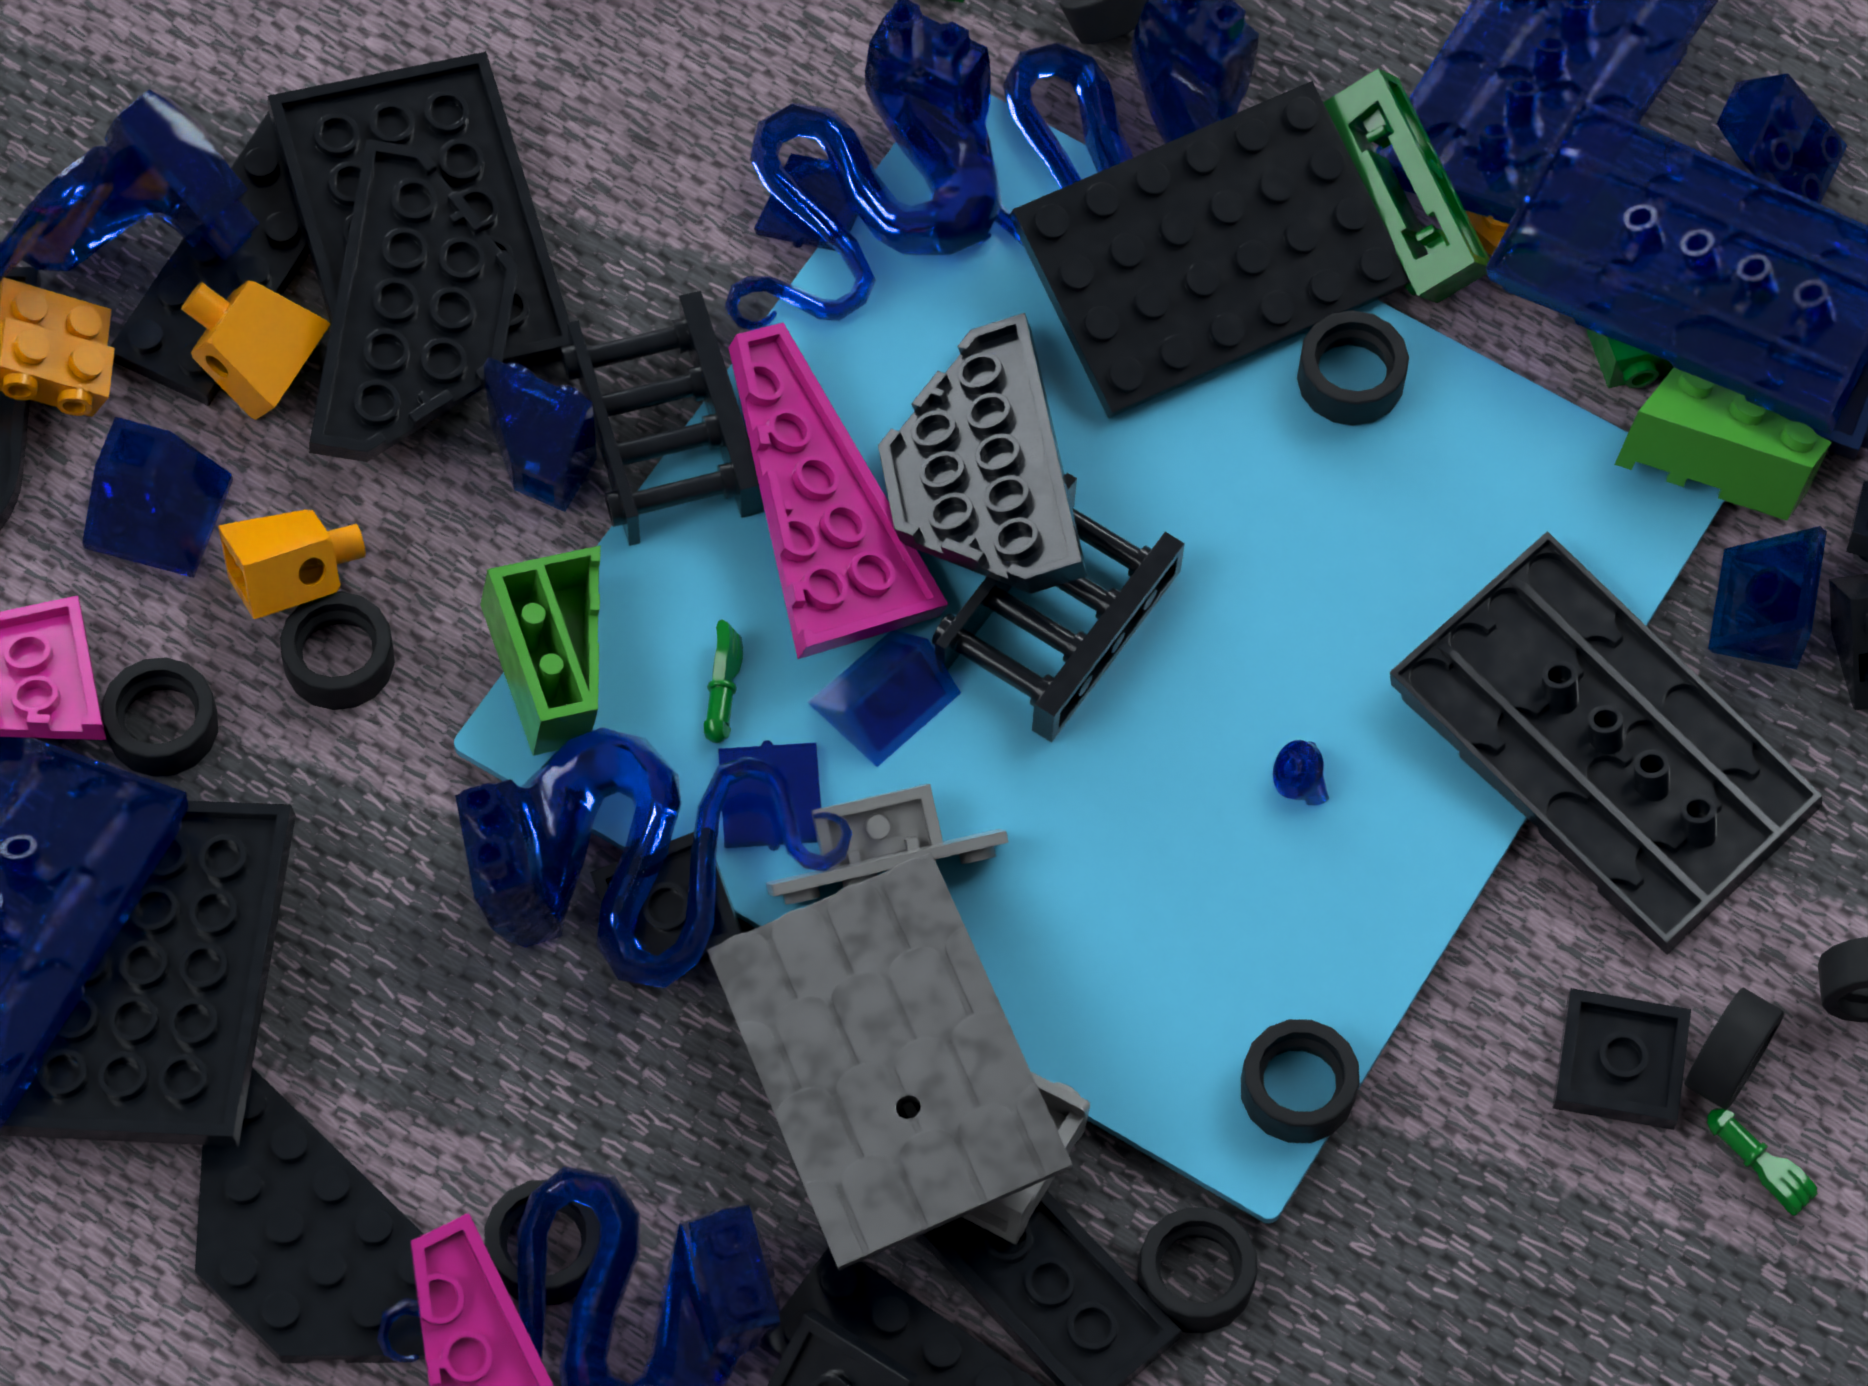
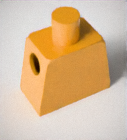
M249 280L234 290L226 300L201 282L188 296L181 310L206 328L192 349L193 359L248 416L255 420L276 407L330 326V323L324 318L261 284Z
M299 510L218 526L228 578L253 619L336 593L340 589L337 565L366 557L363 537L357 524L327 531L313 510Z

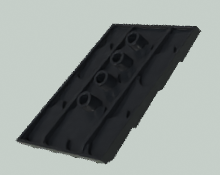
M1548 531L1390 671L1391 685L1401 694L1402 700L1455 747L1464 762L1538 828L1540 835L1592 881L1597 886V892L1667 955L1687 934H1690L1726 897H1729L1763 864V861L1770 858L1803 823L1822 807V794Z

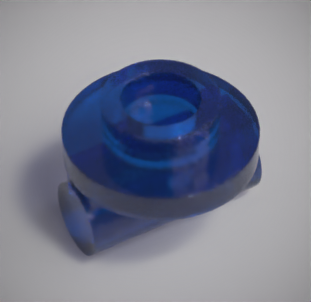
M1295 740L1286 744L1278 753L1273 767V781L1277 791L1282 796L1292 800H1305L1307 805H1319L1329 799L1323 775V757L1316 743Z

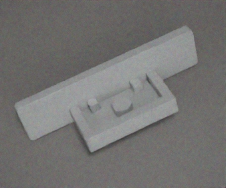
M923 784L811 810L823 869L766 882L769 895H783L785 905L821 897L818 886L842 881L843 888L859 884L877 876L879 872L891 870L902 862L919 858L930 852L935 862L936 859L959 854L961 864L993 858L996 856L994 846L1008 843L1009 841L1006 830L1001 829L943 841L931 785Z

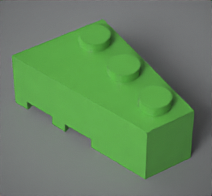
M1678 362L1638 411L1614 465L1632 470L1636 461L1668 472L1666 482L1684 487L1688 478L1720 489L1718 493L1719 499L1787 521L1806 496L1832 442L1817 435L1808 425L1791 421L1766 408L1757 398L1740 394L1715 381L1706 371Z
M601 545L487 569L480 605L533 756L590 743L598 712V615L600 611L599 565Z

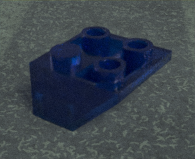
M1789 73L1738 81L1735 83L1716 124L1740 161L1795 227L1800 231H1808L1847 148V144Z
M488 357L483 365L489 420L513 489L566 512L597 459L593 402L571 386L560 385L557 387L537 378L529 369L520 364H504Z
M115 417L94 468L82 542L83 547L91 551L194 578L233 482V476L226 469L173 432Z

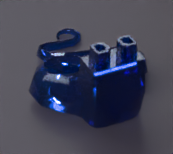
M897 0L890 11L884 16L869 42L865 67V90L876 114L882 119L905 156L924 177L932 193L931 201L914 206L897 201L878 176L858 133L830 108L793 102L757 123L750 161L764 187L789 210L813 228L841 255L855 277V282L850 293L833 300L820 298L772 276H747L731 285L725 303V309L738 327L751 331L763 328L776 318V310L759 321H751L741 315L738 309L740 298L752 292H767L820 320L840 321L866 304L876 282L875 276L855 237L827 208L785 171L778 155L784 142L798 136L814 139L822 146L828 155L846 198L878 241L903 255H953L981 243L986 238L1002 209L998 171L986 128L991 103L990 60L988 47L970 39L968 29L952 21L940 24L923 15L920 5L910 0Z
M1147 0L1134 30L1131 44L1134 75L1140 83L1150 115L1165 144L1238 113L1252 78L1259 33L1245 22L1246 11L1233 0ZM1060 42L1019 52L1002 85L1009 114L1029 144L1048 167L1060 188L1082 179L1068 154L1033 103L1031 88L1039 78L1057 76L1071 84L1078 97L1085 144L1097 173L1134 157L1121 129L1113 88L1092 56ZM973 194L954 198L942 217L949 238L960 246H976L986 242L991 237V233H987L978 238H966L957 231L955 220L959 213L967 211L986 213L1023 246L1009 217L1011 212L994 199Z
M148 90L116 116L104 137V141L107 143L106 147L95 146L69 165L24 209L0 243V280L21 260L37 270L70 271L126 230L154 217L176 230L193 248L205 239L225 261L252 237L251 233L258 227L260 222L241 203L248 188L232 171L206 130L172 99L153 90Z
M602 727L568 740L521 787H518L510 779L496 784L486 783L465 789L460 794L455 795L466 851L470 891L477 910L493 931L506 941L522 947H529L563 936L565 917L586 858L594 819L604 798L618 792L632 798L635 812L626 846L599 908L596 946L618 980L664 988L668 987L699 963L714 927L716 852L719 821L730 785L748 777L766 783L772 792L786 852L803 868L825 872L845 860L852 838V831L846 819L835 813H815L813 815L814 819H828L838 824L842 834L837 847L824 856L811 853L802 845L790 783L774 763L743 756L717 766L697 809L691 849L685 924L677 942L662 954L656 956L641 949L634 932L638 914L666 859L681 807L679 775L646 738Z
M563 1166L530 1193L518 1229L517 1273L519 1316L541 1361L546 1322L548 1232L556 1211L575 1201L591 1207L601 1224L597 1250L571 1311L559 1366L562 1386H726L739 1357L762 1344L780 1325V1301L772 1259L761 1232L754 1221L750 1205L712 1210L682 1222L677 1226L658 1307L652 1348L642 1375L630 1383L614 1376L607 1359L616 1315L640 1256V1213L614 1175ZM404 1298L383 1312L377 1340L384 1355L398 1362L409 1363L419 1360V1356H403L391 1349L388 1340V1334L394 1321L403 1315L420 1318L418 1300Z

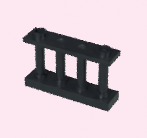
M701 291L679 296L680 318L672 320L671 327L589 347L586 346L579 320L567 323L569 345L560 348L563 366L568 381L579 380L612 488V492L605 493L608 514L613 527L623 525L629 546L640 543V514L724 494L725 499L735 497L741 518L764 512L750 441ZM678 349L680 354L689 352L693 367L687 368V374L601 395L594 372L596 368ZM693 397L695 402L701 400L705 402L709 415L702 416V423L616 444L608 417ZM708 445L710 450L720 449L724 464L717 465L718 471L631 492L624 470L625 465Z
M1068 472L1065 475L1079 539L1128 568V576H1130L1120 591L1115 588L1107 591L1086 577L1055 586L1096 611L1095 618L1098 621L1088 634L1083 631L1077 634L1071 632L1008 593L1012 586L986 577L957 616L948 614L941 621L932 637V644L935 645V671L944 676L961 654L1031 698L1030 705L1034 707L1032 731L1051 743L1180 573L1185 545L1182 541L1164 532L1152 549L1146 545L1140 549L1073 508L1077 478ZM994 611L1064 654L1063 661L1065 664L1055 677L1047 674L1043 678L981 640L975 634Z

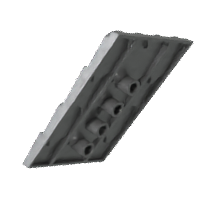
M931 852L919 858L902 862L889 871L859 884L847 886L834 895L804 908L792 910L779 919L749 932L732 936L723 943L707 949L839 1270L1074 1168ZM913 1102L921 1106L920 1112L913 1119H904L899 1116L900 1109L907 1103Z

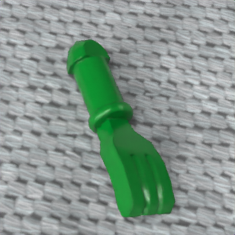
M723 619L719 620L716 626L717 648L714 658L712 681L707 685L710 693L706 721H704V734L706 739L712 743H721L730 735L731 728L729 725L733 695L737 691V687L732 682V679L739 673L743 660L742 637Z
M1722 1108L1711 1110L1707 1116V1124L1711 1133L1714 1136L1718 1135L1744 1160L1743 1164L1746 1167L1751 1166L1755 1170L1761 1184L1792 1216H1796L1802 1210V1207H1805L1809 1200H1812L1818 1194L1816 1185L1800 1167L1788 1158L1774 1157L1766 1152L1767 1144L1764 1142L1760 1143L1734 1118L1735 1114Z

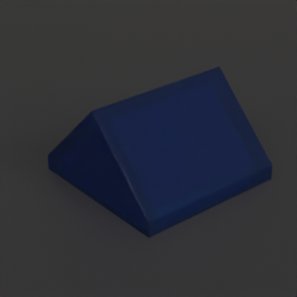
M1818 526L1724 549L1708 646L1712 653L1797 670L1812 633L1827 535L1825 529Z
M893 630L807 703L878 767L958 697L961 692L941 659L935 654V650L927 638Z

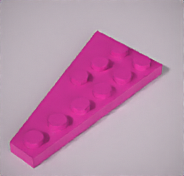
M782 322L736 334L728 348L797 658L808 657L940 617L948 606L947 600L917 549L907 546L899 540L894 529L890 504L785 324Z
M78 595L0 612V737L106 740Z
M467 1213L412 1240L410 1246L429 1386H554L470 1214Z

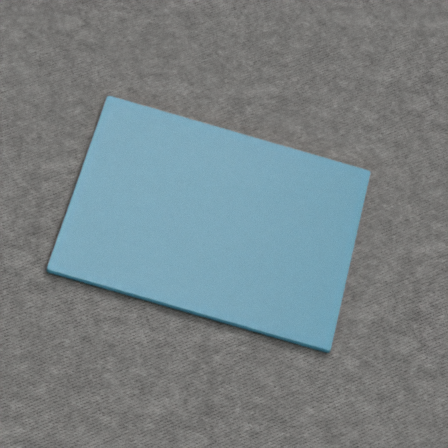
M949 75L941 80L758 329L782 322L785 324L889 502L878 448L879 443L891 428L897 431L901 429L914 412L911 403L937 371L945 373L960 355L957 346L970 330L1025 313L1032 330L1064 474L1066 475L1068 472L1077 478L1073 508L1140 549L1145 545L1152 549L1164 532L1169 533L1185 543L1180 573L1051 743L1032 731L1034 707L1030 705L1031 698L961 654L944 676L934 670L935 645L932 644V637L937 627L948 614L957 616L987 576L917 550L948 602V606L940 617L798 659L765 510L763 513L741 518L735 497L725 499L724 494L696 500L640 514L639 544L629 546L623 525L616 527L611 526L597 545H601L599 565L600 611L598 615L599 687L598 712L590 743L533 756L503 672L454 739L455 752L465 760L631 856L703 828L708 835L736 916L755 928L779 919L792 910L804 908L834 895L843 889L842 881L818 886L821 897L785 905L783 895L771 896L768 894L766 882L823 869L811 810L930 784L943 841L995 829L1006 830L1009 842L994 846L996 856L993 858L961 864L959 854L936 859V863L1030 1071L1052 1083L1059 1082L1072 1087L1082 1098L1089 1101L1090 1110L1087 1121L1264 1223H1273L1280 1217L1329 1136L1312 1143H1287L1267 1135L1250 1119L1241 1100V1073L1244 1060L1252 1042L1268 1027L1288 1019L1314 1020L1332 1027L1350 1043L1359 1062L1360 1088L1527 820L1518 809L1460 758L1459 751L1402 700L1401 694L1391 685L1390 671L1547 531L1640 621L1648 626L1725 500L1718 498L1719 488L1688 478L1684 487L1666 482L1668 472L1636 461L1632 470L1614 465L1628 432L1379 300L1353 311L1374 314L1392 324L1405 341L1409 362L1402 397L1390 413L1375 422L1354 426L1335 423L1314 412L1303 399L1297 381V373L1303 340L1310 330L1108 419L1009 215L1014 208L1115 166L1119 162L959 77ZM1352 345L1334 347L1323 353L1319 362V369L1323 376L1341 389L1352 391L1373 389L1381 384L1386 377L1387 369L1378 355L1363 347ZM731 364L727 369V373L746 429L734 370ZM705 402L701 404L686 426L702 423V416L709 415ZM708 445L663 456L638 491L718 471L717 465L724 464L720 449L710 450ZM1080 540L1088 574L1086 578L1107 591H1110L1112 588L1120 591L1130 578L1128 576L1129 569ZM1012 587L1008 592L1075 634L1080 631L1088 634L1098 621L1095 618V610L1057 587H1051L1032 594ZM994 611L975 634L981 640L1043 678L1047 674L1055 677L1065 664L1063 661L1064 654ZM723 619L742 637L743 660L739 673L732 679V682L737 687V691L733 695L729 725L731 728L730 735L721 743H712L706 739L704 734V721H706L710 693L707 685L712 681L714 658L717 648L716 626L718 621ZM1287 1051L1276 1055L1268 1063L1264 1072V1087L1268 1096L1278 1105L1292 1111L1312 1112L1323 1108L1332 1099L1336 1090V1078L1332 1068L1320 1057L1305 1051Z

